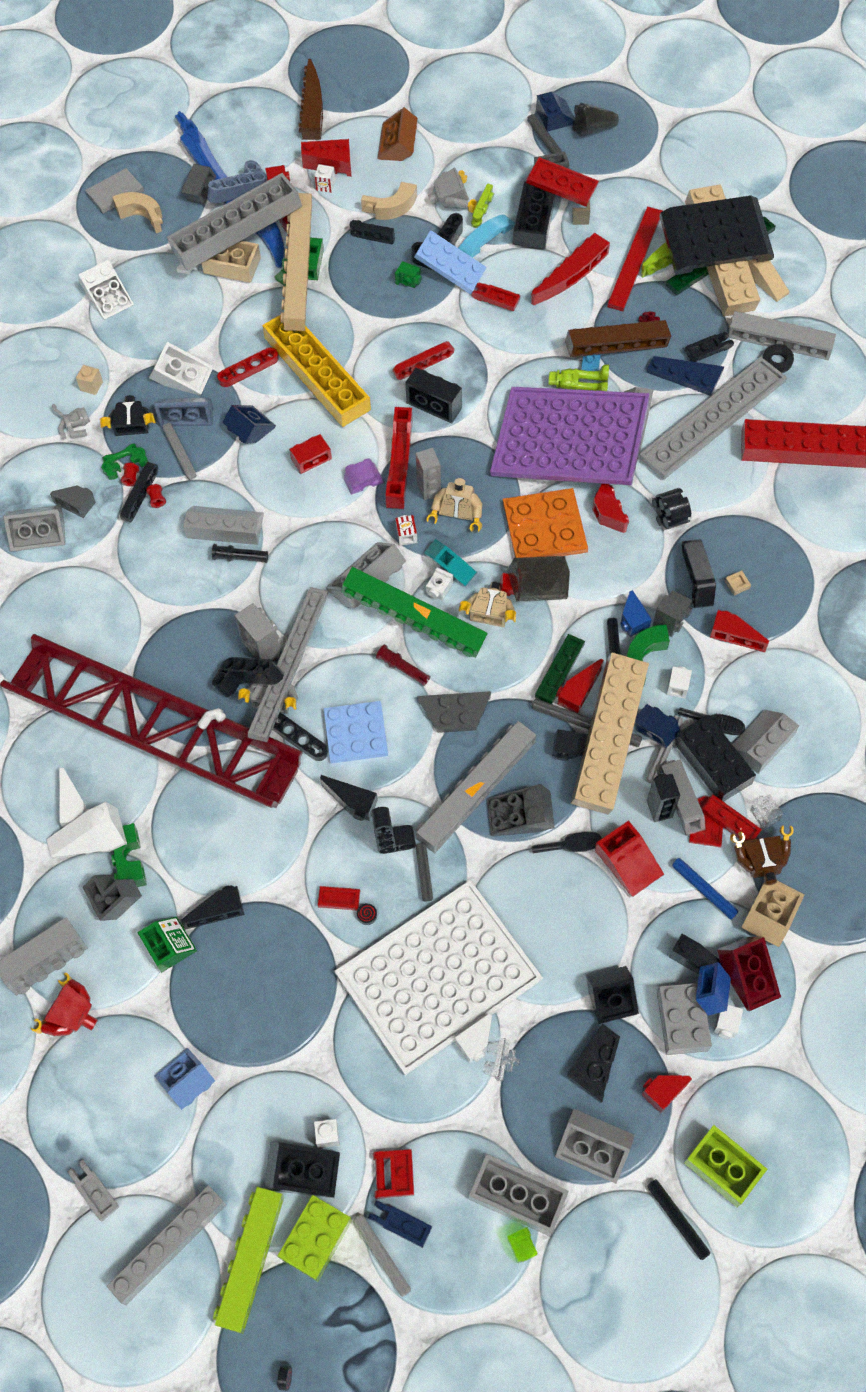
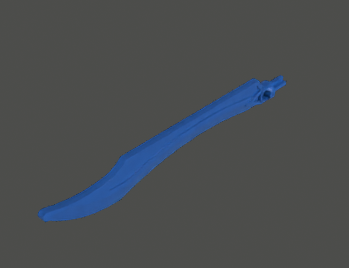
M178 111L175 118L183 132L180 142L196 164L210 167L216 175L215 180L226 178L227 175L215 160L197 126L192 120L187 119L184 113ZM274 222L259 230L256 234L266 244L276 267L281 268L284 257L283 239L277 224Z

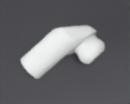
M220 708L207 711L199 720L198 726L206 729L211 720L223 721L226 718V714Z

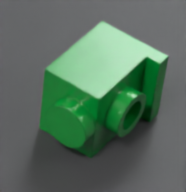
M402 261L395 272V284L399 285L401 283L415 288L421 283L420 267Z

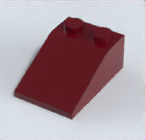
M746 937L717 949L721 966L731 978L730 983L747 1011H752L781 998L764 937Z

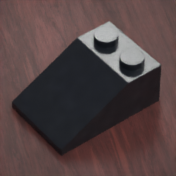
M280 1142L272 1143L269 1149L264 1189L334 1198L340 1152Z

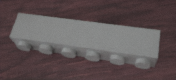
M734 311L728 338L766 347L782 344L790 348L793 353L828 361L836 337L835 333L737 311Z
M208 1185L106 1287L121 1304L127 1305L227 1204Z

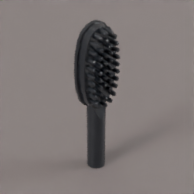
M681 707L678 715L695 720H700L707 716L706 714ZM713 714L710 716L724 734L741 735L745 731L743 721L733 716L724 714Z
M580 832L567 836L561 842L533 845L532 851L533 854L567 849L570 852H585L595 849L596 843L602 837L597 832Z

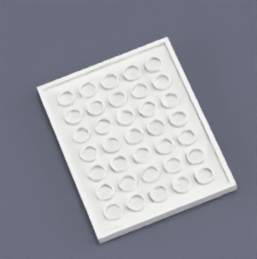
M471 880L335 970V974L405 1076L452 1044L456 1036L489 1013L492 1016L543 980V977Z

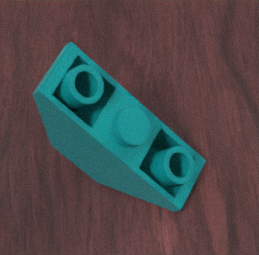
M437 539L424 552L425 555L445 571L453 574V577L465 587L477 573L461 557Z

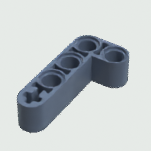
M248 160L245 162L243 174L210 181L207 199L211 203L236 199L265 183L266 174L256 161Z

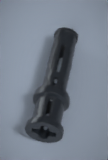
M213 544L212 560L217 558L227 559L229 562L233 561V559L268 562V551L237 549L232 545L226 547Z

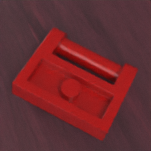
M412 1149L373 1152L377 1191H374L375 1199L414 1196ZM385 1159H390L392 1189L385 1190Z

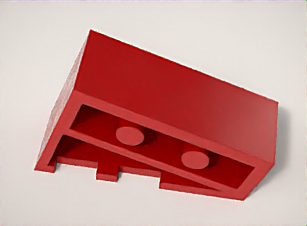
M349 139L301 142L303 168L317 170L318 164L334 167L335 174L338 172L345 173L347 176L352 177Z

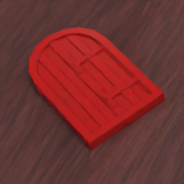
M703 796L698 799L701 809L711 796ZM704 814L705 830L690 834L689 843L721 848L723 827Z

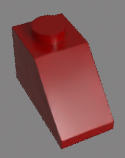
M658 1075L655 1080L650 1078L643 1085L645 1090L642 1096L656 1110L662 1113L691 1082L692 1078L684 1075Z

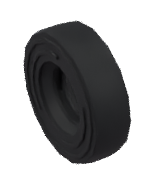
M782 344L769 346L762 357L781 373L787 372L794 362L793 352ZM781 355L785 361L782 363L774 362L772 356Z

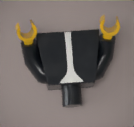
M127 395L125 396V402H118L108 417L100 418V428L105 426L111 428L112 425L115 436L149 433L147 424L156 422L153 413L147 407H143L141 401H135L134 396Z

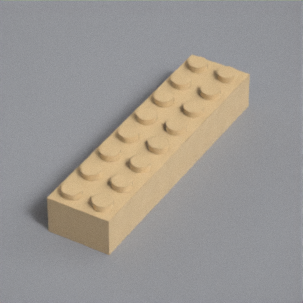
M719 184L689 190L685 204H696L726 198L722 186ZM747 260L707 266L723 317L734 315V311L745 313L756 310L760 297Z
M611 653L608 657L570 804L607 815L614 809L649 663L616 653Z

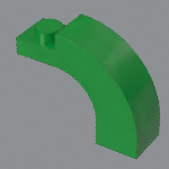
M667 625L653 626L641 631L632 640L627 657L643 661V658L651 652L668 650L670 640Z

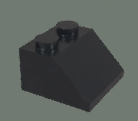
M627 966L586 976L589 995L598 1024L639 1014L634 980Z

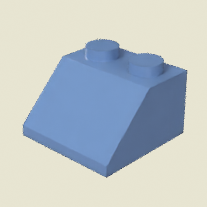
M189 1048L185 1049L155 1075V1078L181 1110L192 1104L197 1096L207 1091L211 1084L215 1082L214 1078Z

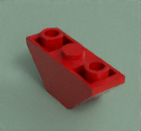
M602 483L594 498L592 508L600 525L625 533L629 524V518L627 514L623 513L621 502L619 499H616L613 486Z

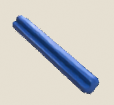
M681 858L674 861L672 867L729 919H733L738 914V909Z

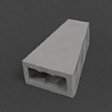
M681 760L667 761L661 766L662 773L666 775L673 774L681 795L676 810L686 836L705 830L704 814Z

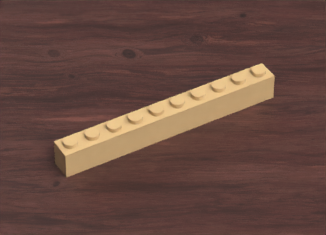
M298 193L302 207L288 214V222H290V224H287V234L289 236H286V246L288 248H285V259H288V261H284V271H287V274H283V284H286V286H283L282 296L285 299H282V310L284 312H281V323H284V330L305 331L312 194Z

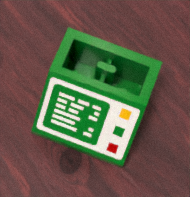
M177 917L155 921L137 932L161 973L197 952Z

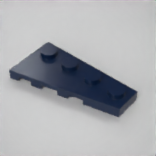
M654 356L647 368V373L712 396L725 366Z

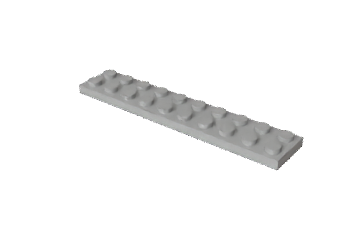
M760 357L639 454V459L665 480L786 382L787 377Z

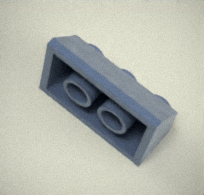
M211 398L158 399L154 404L160 427L167 423H171L172 426L213 425V404Z

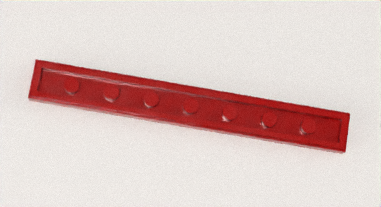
M647 206L609 299L608 308L624 312L660 222V213L663 210Z

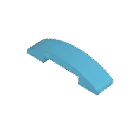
M506 215L493 217L476 228L462 242L458 249L473 258L480 253V247L499 233L505 234L514 228L515 222Z

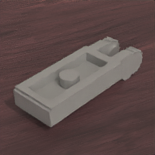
M82 1159L79 1164L87 1174L85 1178L81 1180L77 1172L72 1168L67 1172L75 1182V1187L102 1222L115 1212L119 1205L96 1173Z

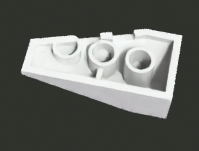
M107 802L89 809L47 839L52 858L74 856L75 854L83 853L92 854V852H110L127 844L118 808Z

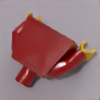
M64 973V976L67 978L66 981L61 982L58 980L62 989L43 1019L44 1022L39 1019L34 1020L36 1023H39L37 1029L31 1028L35 1033L67 1036L72 1032H77L81 1025L91 1031L96 1025L98 1019L88 1014L92 1004L90 1003L91 998L85 986L72 979L68 973Z

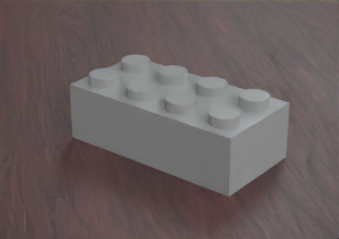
M65 917L1 959L0 977L16 996L18 994L21 995L26 993L30 986L36 982L44 981L53 971L62 969L71 959L80 957L88 948L76 929Z
M486 1154L469 1194V1200L551 1237L569 1191Z

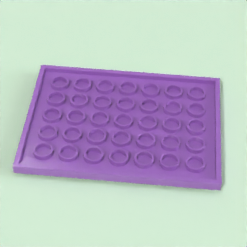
M511 387L490 470L491 476L632 485L650 394Z

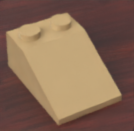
M764 881L741 928L758 937H764L769 943L780 947L805 894L779 881L773 885H766Z

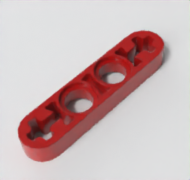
M449 341L443 342L398 363L392 372L398 380L409 377L415 367L423 370L449 358L455 349Z
M272 347L266 348L221 370L217 375L219 385L230 387L274 365L279 359L277 350ZM254 361L260 362L258 366L251 365ZM240 368L245 369L243 373L236 372Z

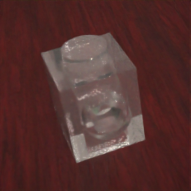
M770 794L765 797L761 795L753 800L750 811L762 829L780 821L783 812Z

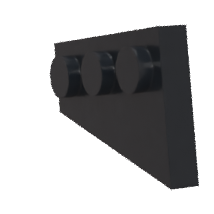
M604 1024L599 1027L566 1075L568 1079L600 1103L603 1102L604 1091L620 1040V1036Z

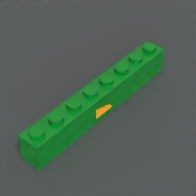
M351 567L342 584L341 592L347 598H354L366 607H373L380 614L389 615L398 623H405L417 632H424L431 639L440 640L447 647L456 648L468 657H477L488 634L355 567Z

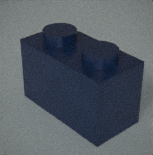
M648 704L638 713L634 723L636 731L664 748H667L676 738L677 733L680 732L678 720L675 717L667 716L658 707H652Z

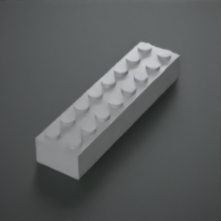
M281 173L169 235L167 240L173 253L188 271L302 207L298 191L285 175Z

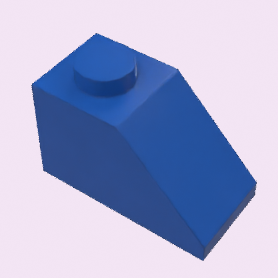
M633 590L629 592L620 622L622 630L632 637L649 628L652 620Z

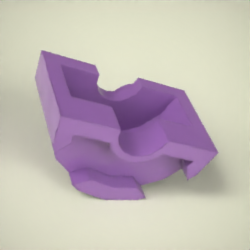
M370 458L364 459L355 465L350 464L345 468L344 480L351 495L363 491L366 486L371 485L375 487L384 483L375 463Z

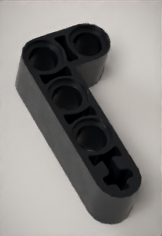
M459 213L451 214L437 235L455 245L463 232L462 215ZM423 242L414 243L411 247L413 263L433 270L414 258Z
M701 539L682 541V554L693 586V607L714 606L716 583Z
M230 657L221 665L212 680V685L224 697H229L235 693L241 682L275 685L283 679L284 672L271 659Z
M377 807L371 810L373 829L379 853L387 854L410 850L416 847L414 831L411 825L392 827L388 807Z

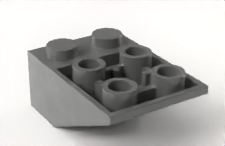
M541 784L487 798L491 836L537 833L555 828L550 790Z

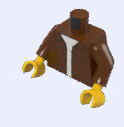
M783 825L780 827L779 831L783 835L782 839L780 836L744 841L745 835L742 832H738L739 840L737 841L735 834H731L730 840L736 845L734 850L737 863L747 872H750L753 878L763 877L766 885L777 883L776 875H779L782 868L787 865L791 854V839H789V836L794 831L792 826H789L788 834L784 833Z

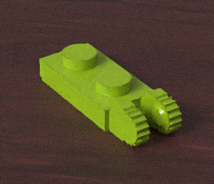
M488 183L473 212L471 226L474 228H478L482 224L483 214L487 213L489 207L488 203L492 202L494 198L492 184Z

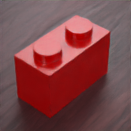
M321 434L313 436L307 441L296 444L289 449L291 460L300 474L332 459L331 449Z

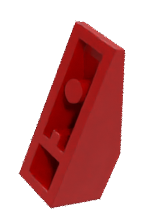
M717 611L710 638L766 652L769 644L767 638L736 614H732L729 611Z
M599 659L569 679L564 687L560 686L556 697H558L557 705L579 713L603 669L604 660Z

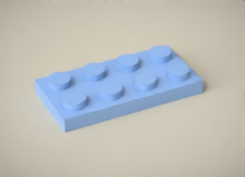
M431 230L414 257L469 294L473 292L487 268Z

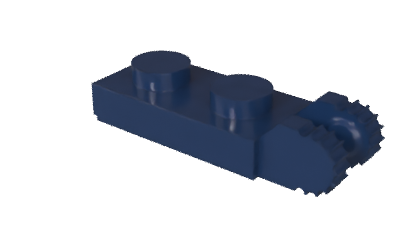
M376 1200L374 1206L389 1214L386 1220H383L379 1216L370 1213L368 1219L383 1226L387 1231L423 1248L432 1230V1226L393 1206L390 1207Z

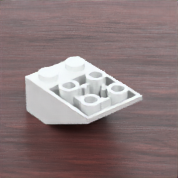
M109 260L79 274L78 281L104 320L134 305Z

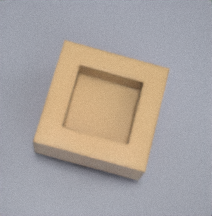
M743 571L725 578V583L733 595H737L751 587Z

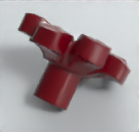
M653 311L644 312L642 316H639L638 322L660 321V317H655L656 313Z

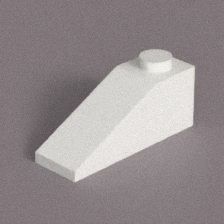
M59 768L60 824L62 827H65L89 809H87L64 768Z

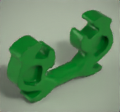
M133 443L122 451L103 456L104 463L101 466L103 473L108 476L109 480L117 479L116 471L121 472V468L116 461L126 456H130L131 463L136 464L139 462L140 467H144L148 462L145 450L141 447H136V444Z

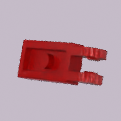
M480 282L476 284L477 290L471 293L472 297L478 301L483 300L511 311L515 310L521 295Z

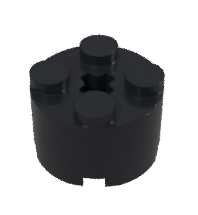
M676 488L652 498V504L657 512L656 521L659 526L663 525L666 529H671L690 522L688 517H691L692 514L688 498H683L681 494L683 493L682 489Z

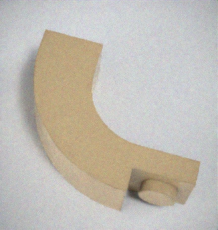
M401 182L398 191L388 198L363 195L361 198L362 211L375 214L378 220L400 217L413 207L417 198V185Z
M126 192L112 196L120 219L141 215L149 219L156 233L162 232L161 224L163 222L161 218L163 217L161 209L152 197L138 192Z

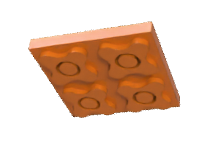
M573 488L503 499V507L516 564L588 553V545Z

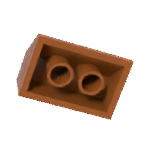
M405 107L382 124L378 151L379 160L403 161L414 152L418 118Z

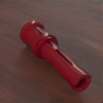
M384 644L377 652L376 659L383 660L389 664L390 668L399 669L423 686L428 683L427 679L430 680V675L402 659L400 653H394L388 649L387 645Z

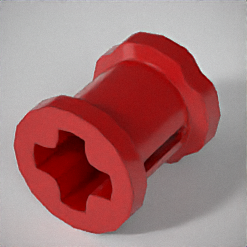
M125 463L123 466L124 476L121 477V483L132 487L137 481L136 474L140 468L134 463Z
M152 484L146 489L147 494L150 495V505L153 508H159L166 504V499L162 495V486L159 484Z

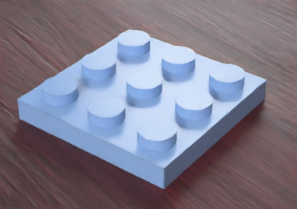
M381 701L324 708L331 764L388 756Z

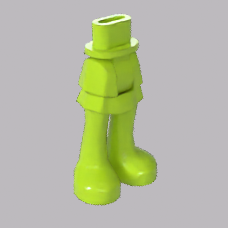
M603 365L599 371L578 370L577 368H568L561 370V372L559 369H557V372L549 371L548 385H556V388L560 387L562 389L607 391L609 365ZM579 379L597 380V381H602V382H600V383L579 382Z

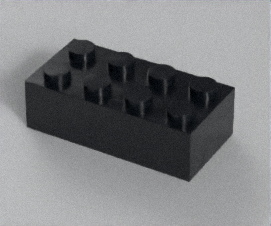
M524 181L513 231V245L546 249L556 198L555 194L527 184Z
M709 714L677 733L674 744L710 791L723 802L753 784L756 774Z

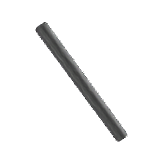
M534 699L532 703L533 710L588 730L590 728L592 718L539 699ZM632 733L629 744L639 747L642 737Z

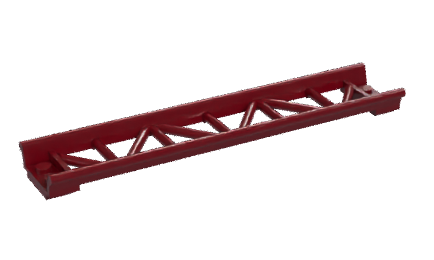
M36 634L31 636V652L12 681L2 680L0 684L1 687L270 808H277L278 804L282 802L301 765L303 751L269 737L267 742L248 738L250 728L228 718L220 722L213 719L206 728L215 774L187 762L188 756L204 731L199 726L196 727L179 758L155 748L150 744L198 725L204 713L209 710ZM53 658L75 667L57 697H55L50 662ZM83 671L108 681V683L64 700ZM43 673L48 699L32 692ZM114 688L95 720L66 708ZM121 692H123L131 736L103 724V720ZM130 692L158 703L139 735ZM166 707L192 718L147 737L161 712ZM214 729L242 741L224 773ZM250 744L275 755V758L232 775ZM267 770L256 792L236 784L238 781Z

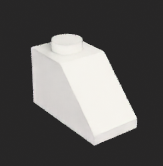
M490 1013L455 1037L456 1045L469 1063L473 1060L478 1062L486 1055L485 1052L487 1051L492 1021Z

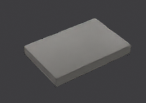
M125 168L85 191L88 197L104 214L115 208L112 196L126 192L142 193L144 188Z

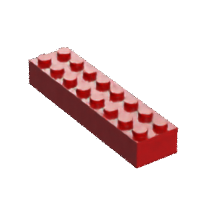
M745 419L741 431V461L866 468V426Z

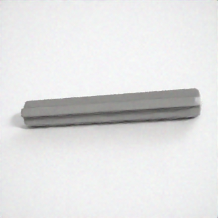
M164 424L162 426L187 478L189 480L196 478V472L172 424Z
M676 715L673 716L678 720L679 728H681L683 719ZM675 739L667 748L660 745L646 777L648 783L652 784L653 778L661 774V766L665 764Z
M359 1215L353 1220L354 1225L400 1296L407 1295L411 1291L410 1286L365 1217Z

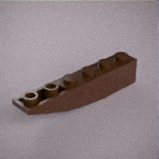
M308 59L307 66L304 67L306 77H303V86L305 88H302V98L304 100H301V110L303 111H300V121L302 122L299 123V133H302V140H321L323 126L322 92L314 64L311 59Z

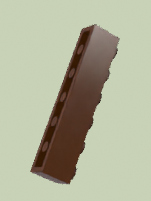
M655 320L651 322L570 329L567 332L565 343L570 357L665 348L669 344L671 333L666 320Z

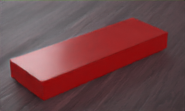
M712 794L702 808L704 814L730 833L735 834L737 838H739L738 832H742L745 835L744 841L756 839L762 830L714 794Z

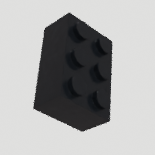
M415 367L405 382L406 404L451 424L454 422L462 409V387Z

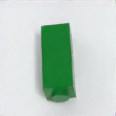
M310 237L308 280L318 281L324 253L323 238Z

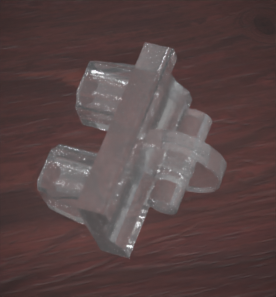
M499 1038V1041H488L487 1053L489 1055H496V1061H485L483 1072L486 1075L502 1082L505 1067L507 1072H512L513 1066L520 1064V1060L514 1058L515 1050H509L508 1055L509 1043L506 1042V1038Z

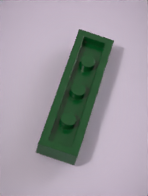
M571 634L567 635L535 693L536 698L553 704L560 686H563L585 645L584 640Z

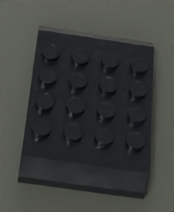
M752 195L670 207L660 213L659 217L675 275L691 273L694 268L756 259V262L773 260L774 258L758 198Z

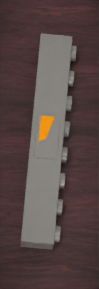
M518 721L514 726L511 725L506 730V735L502 739L499 738L494 743L493 749L482 756L481 762L477 767L473 766L469 770L466 779H461L457 783L455 791L452 794H447L442 801L443 804L439 808H434L429 815L430 818L426 822L420 823L417 827V840L425 843L427 848L434 854L536 743V734Z

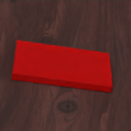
M539 157L527 177L526 183L587 207L599 181Z

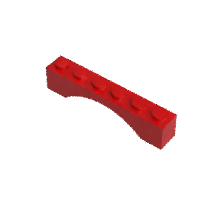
M395 407L391 461L386 486V508L404 509L413 424V412L410 407Z

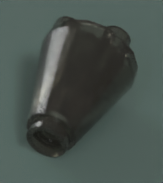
M580 103L574 107L575 122H573V131L577 132L579 136H587L618 125V114L613 111L588 103Z

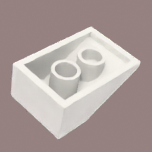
M166 342L149 378L166 387L201 395L214 366Z

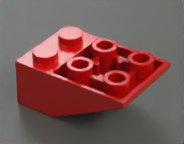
M629 820L596 843L595 852L631 897H634L664 875L644 839Z

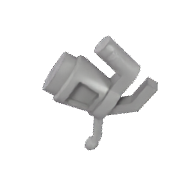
M52 404V409L63 417L58 427L63 440L66 439L64 433L65 425L71 438L87 436L86 429L73 430L74 427L85 426L86 423L90 422L84 407L77 408L64 415L57 410L55 404Z

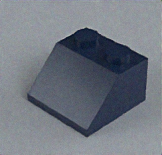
M553 92L537 95L536 111L547 132L576 124L577 121L565 99Z
M231 405L222 422L228 427V431L236 434L239 440L245 444L257 443L276 427L273 422L253 405Z

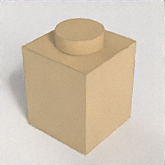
M83 365L76 376L80 391L93 395L97 394L103 383L99 369Z

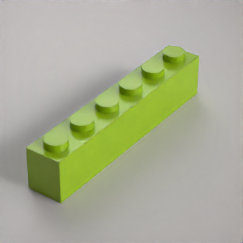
M257 1187L255 1192L252 1191L248 1205H251L249 1214H245L242 1221L243 1234L242 1237L238 1236L234 1250L237 1251L235 1260L231 1259L227 1273L230 1276L228 1282H224L220 1296L223 1299L221 1305L216 1307L213 1315V1320L216 1321L215 1326L244 1334L284 1201L283 1194Z

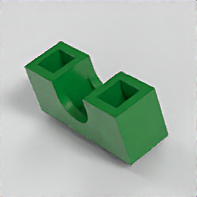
M134 823L123 825L127 844L115 849L114 854H111L113 866L117 868V873H114L115 881L133 879L137 887L145 886L147 883L142 862L140 860L132 862L126 860L127 855L132 850L141 848L138 830Z

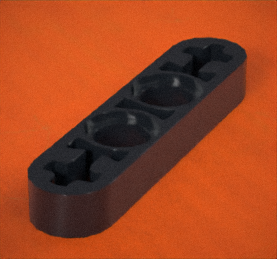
M147 462L121 510V520L126 522L133 521L147 495V487L152 485L157 476V464Z
M279 712L278 722H275L272 730L313 760H324L328 755L326 745ZM287 726H292L294 731L291 734H286L284 729ZM301 737L309 738V742L305 745H301L298 741ZM314 748H316L317 750L322 749V754H316Z

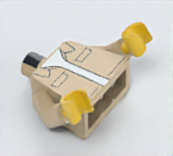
M458 478L454 483H448L447 488H442L435 495L431 506L432 512L428 514L427 522L429 517L433 516L436 519L434 524H436L438 520L437 511H439L440 515L471 521L474 518V522L470 525V531L474 530V524L478 526V532L482 529V523L479 521L482 516V502L478 495L474 493V488L465 485L464 479Z
M491 582L489 589L481 588L479 593H475L467 601H461L459 605V612L464 610L467 615L470 612V621L504 628L507 620L516 622V612L510 599L506 598L507 593L500 591V583Z

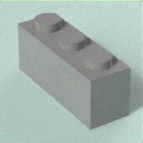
M430 448L416 453L417 485L424 500L434 499L435 495L441 490V465L434 449Z

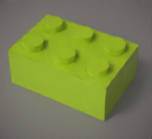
M715 1125L710 1128L684 1162L686 1166L736 1208L744 1202L768 1170Z
M312 1195L277 1257L319 1282L352 1223L351 1217Z

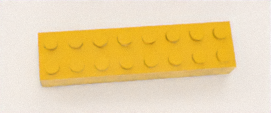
M281 314L262 325L265 340L272 348L277 350L280 357L342 427L371 410L370 397L306 325L305 331L284 330V323H281Z

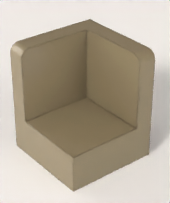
M590 201L585 208H572L573 225H589Z

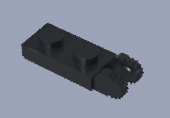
M360 220L350 221V233L354 237L391 245L395 242L394 228L362 223Z
M723 332L687 345L684 351L692 362H697L730 349L734 346L733 340L725 341L729 335L727 332Z

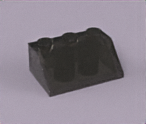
M565 556L514 558L507 569L516 602L568 598L570 570Z

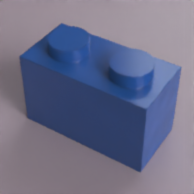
M719 962L702 966L699 970L696 1001L708 1016L725 1012L728 1008L731 978Z

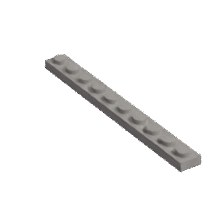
M310 587L277 663V666L284 672V677L279 683L268 685L248 731V738L264 742L268 741L327 600L328 591Z

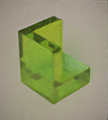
M528 1227L507 1236L506 1239L517 1264L537 1256L538 1253L531 1240V1233Z

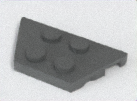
M491 691L417 696L419 705L421 704L426 716L432 721L437 733L474 731L477 729L480 719L485 712V707L491 698Z

